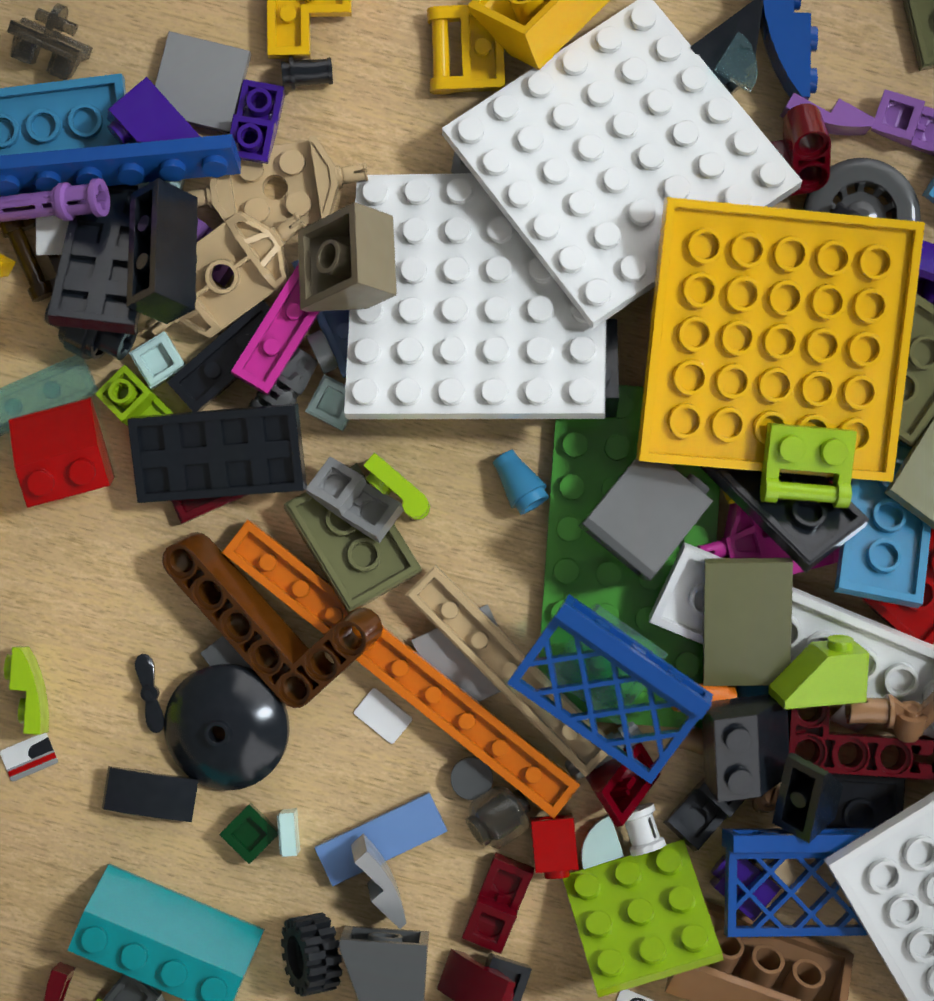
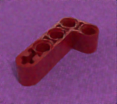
M812 104L794 106L784 117L783 140L771 141L773 146L802 180L800 189L789 196L811 193L824 187L829 181L831 163V140L820 110Z
M818 706L816 714L807 720L800 718L797 708L788 709L789 753L793 752L795 754L798 743L802 740L810 739L815 746V752L808 761L830 773L934 780V762L931 766L924 762L913 760V753L926 756L932 755L934 752V739L919 738L916 742L907 743L899 740L896 736L829 732V706ZM852 742L857 748L856 758L850 764L843 765L838 759V750L843 744ZM895 745L899 750L898 761L891 767H884L881 762V752L885 747Z

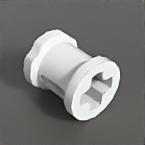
M654 803L638 805L625 822L632 845L629 848L631 856L643 855L666 846L664 837L659 835L653 817V812L656 810Z

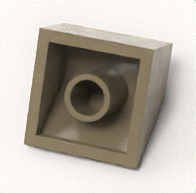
M353 202L298 231L300 310L313 312L368 309L397 295L393 215Z

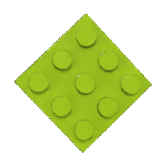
M684 839L666 844L663 848L638 856L629 855L570 873V877L563 878L598 998L724 960Z

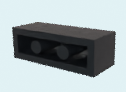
M159 178L130 195L126 307L164 324H168L195 310L198 197Z

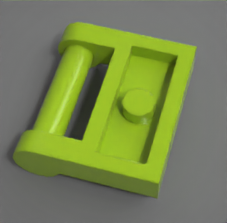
M767 423L760 485L761 501L776 503L778 499L826 502L832 503L834 508H849L852 499L851 477L857 431L852 429ZM780 469L834 473L833 486L779 482Z
M374 452L363 465L370 472L365 479L382 494L389 495L393 491L403 500V509L410 518L414 520L424 519L430 512V504L426 496Z

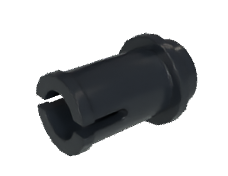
M289 56V61H281L283 86H291L292 91L296 90V86L333 84L331 57H327V59L293 61V56Z

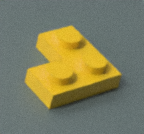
M267 0V52L269 59H289V56H293V59L311 58L310 17L352 16V0Z

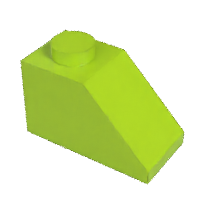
M831 635L826 641H813L769 685L768 694L784 709L866 702L869 652L855 642L852 637L846 635Z

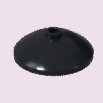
M215 664L194 672L175 689L165 712V739L174 761L190 778L197 779L198 783L213 789L239 790L260 782L279 764L289 740L290 726L285 704L254 670L241 665ZM214 726H220L224 729V739H218L214 736Z

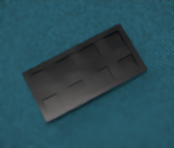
M138 185L107 186L110 194V210L105 217H96L94 214L76 215L68 223L49 306L48 321L49 325L136 335L140 313L126 307L130 195L138 190Z
M298 403L135 416L127 419L137 503L304 491L307 488Z

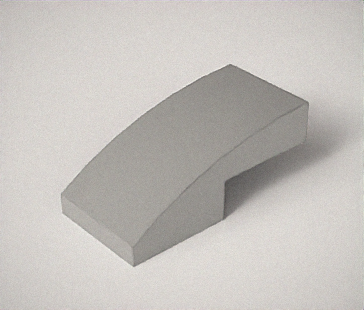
M332 457L327 459L305 489L311 497L328 510L378 543L382 541L404 511L400 502L388 495L382 494L378 489L367 484L363 475Z
M362 834L351 844L354 863L371 878L367 883L371 902L401 929L406 925V919L396 880L381 853Z

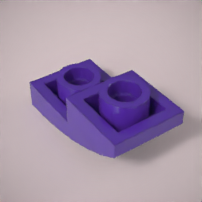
M243 79L237 114H233L230 130L241 160L264 164L269 163L286 93L284 86Z

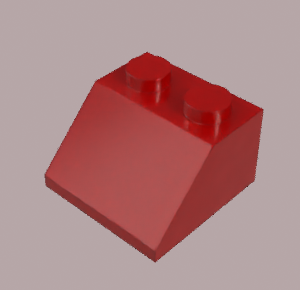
M91 397L8 420L14 468L27 508L107 487L114 480V471Z

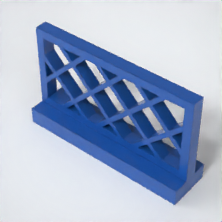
M570 594L566 597L554 617L507 682L511 687L650 784L699 718L702 719L711 707L713 697L712 693ZM558 626L574 636L577 652L553 656L549 638ZM582 643L587 645L592 650L583 651ZM544 647L546 657L536 658ZM602 656L607 659L611 664L613 677L589 681L585 658ZM578 659L582 682L558 685L554 663ZM548 664L552 686L535 689L521 678L529 667ZM618 668L628 675L619 676ZM638 681L647 687L648 703L624 705L621 683ZM615 685L618 707L594 710L590 688ZM584 689L588 712L571 714L562 707L560 693ZM654 693L664 700L655 701ZM553 694L555 702L545 695ZM675 707L688 717L679 729L661 731L657 709ZM651 710L655 732L630 736L626 714ZM620 715L624 737L607 739L598 733L596 718ZM589 719L591 727H589L581 720ZM672 738L664 748L662 739ZM656 740L659 756L650 768L634 758L632 743ZM618 745H626L627 752L619 748Z
M782 828L722 829V846L726 848L724 935L727 937L868 936L852 907H849L836 893L840 889L838 883L835 881L829 886L816 871L824 864L825 858L874 828H825L810 843ZM737 859H754L764 869L747 887L737 878ZM762 859L774 860L769 865H767ZM786 859H796L805 870L788 887L774 871ZM804 859L815 860L809 865ZM771 876L784 892L766 908L753 893ZM812 876L826 891L808 908L795 892ZM737 886L742 890V892L738 896ZM791 897L804 913L793 925H782L774 917V914ZM750 898L763 913L750 926H736V910ZM833 898L846 912L834 925H824L815 914ZM852 918L857 923L846 925ZM770 919L775 925L764 924ZM812 919L817 925L805 924Z

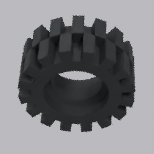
M315 913L286 920L284 922L285 927H282L284 939H281V946L285 953H282L283 961L286 960L285 972L286 975H290L289 983L291 987H294V992L297 995L300 994V996H307L337 989L341 982L339 977L342 976V969L339 966V963H342V955L338 954L340 943L339 940H335L337 932L334 926L331 927L330 918L326 917L325 913Z

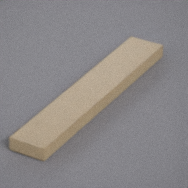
M434 565L405 594L585 777L609 755L507 684L526 655L437 565ZM537 666L529 667L521 678L535 689L552 686L551 680ZM563 692L560 693L562 707L571 714L582 712ZM553 694L545 695L555 702ZM589 719L581 720L589 727H591ZM598 728V733L601 734L602 736H604L605 738L609 739V738Z

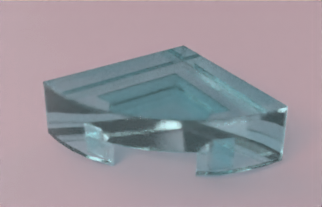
M738 32L714 71L750 93L758 76L757 60L751 43Z

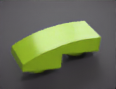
M125 364L95 393L126 426H128L127 419L130 417L174 413Z
M30 646L12 647V655L7 654L5 658L4 678L5 680H10L9 690L26 691V698H21L19 702L18 722L24 724L23 734L41 735L49 732L48 699L38 662Z

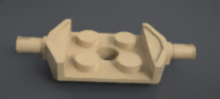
M314 135L309 136V140L274 145L268 164L241 160V174L224 175L218 178L211 177L209 186H206V189L186 192L198 197L197 207L209 205L211 209L215 208L224 222L241 211L269 228H277L294 213H297L301 219L291 225L293 228L301 221L305 225H310L332 214L340 188H343V183L368 181L366 163L342 168L339 165L335 166ZM274 178L284 180L288 186L285 196L278 200L269 199L264 194L266 183Z
M240 211L199 240L196 246L195 310L168 324L161 322L151 332L157 336L173 323L181 321L197 333L212 338L285 285L290 278L284 245L286 244L285 241L296 235L300 229L306 227L303 221L293 228L291 227V225L301 219L300 216L294 213L277 228H269ZM218 264L227 265L233 270L234 281L228 288H221L213 281L212 272ZM152 318L146 321L148 328H151L160 321Z

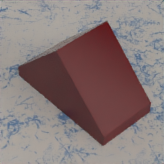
M638 742L632 746L634 758L650 768L654 762L643 744ZM613 758L597 769H594L585 778L615 826L620 827L625 824L661 774L659 773L650 784Z

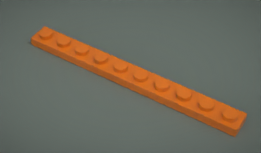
M252 520L245 522L222 553L324 635L348 615L327 580ZM382 625L383 629L380 638L356 661L552 818H555L580 787L581 783ZM352 627L354 634L362 639L360 632L355 627Z

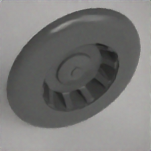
M852 158L832 165L830 167L829 181L821 189L807 193L803 208L805 211L832 213L836 206L833 203V199L837 195L841 199V203L863 216L886 218V213L891 212L892 219L920 222L921 218L917 195L906 177L891 165L871 158ZM854 186L855 193L848 195L846 188ZM864 187L874 189V193L864 192ZM880 195L886 199L887 205L883 206L878 199Z

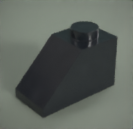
M753 0L690 47L695 54L702 58L730 94L739 90L750 80L747 74L755 63L763 9L761 0Z
M790 752L786 756L772 823L810 843L836 818L843 785L830 772Z

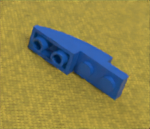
M761 0L763 9L760 31L773 70L789 97L796 93L808 100L810 93H816L818 81L817 68H811V52H816L818 45L817 26H811V13L794 12V10H800L801 0Z

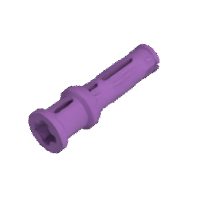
M101 178L92 179L89 184L72 186L68 182H63L56 185L51 191L0 197V222L56 216L63 221H70L76 215L94 214L96 217H105L110 210L109 190L105 181Z

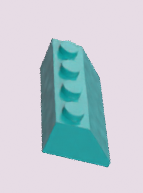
M109 864L81 916L67 951L185 1001H235L265 929Z

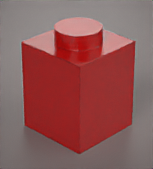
M572 813L558 814L555 818H552L550 815L530 817L535 872L544 873L545 879L570 877L569 870L579 869Z

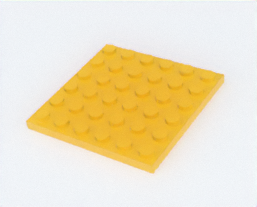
M664 197L636 459L643 462L762 471L767 423L852 429L857 431L851 479L893 482L925 222ZM780 469L779 473L834 477V473Z

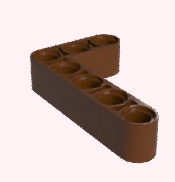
M199 532L190 533L166 548L163 553L162 562L167 574L287 706L301 708L306 705L382 635L383 627L379 616L371 609L365 607L357 608L339 621L309 649L205 534ZM186 551L192 557V561L187 557ZM214 583L218 585L221 593L217 591V589L214 586ZM242 614L248 619L249 624L244 621ZM352 627H355L360 632L362 639L354 634ZM270 646L276 650L278 656L272 652ZM325 653L332 657L334 663H331L326 658ZM298 678L304 681L306 687L301 685Z

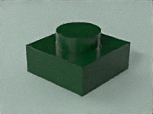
M250 803L219 835L250 864L278 836V829Z

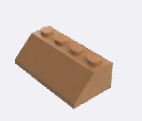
M705 901L724 960L669 976L665 988L666 993L688 1001H848L854 954L806 936L727 937L724 935L725 907ZM736 912V926H750L753 923L746 915Z

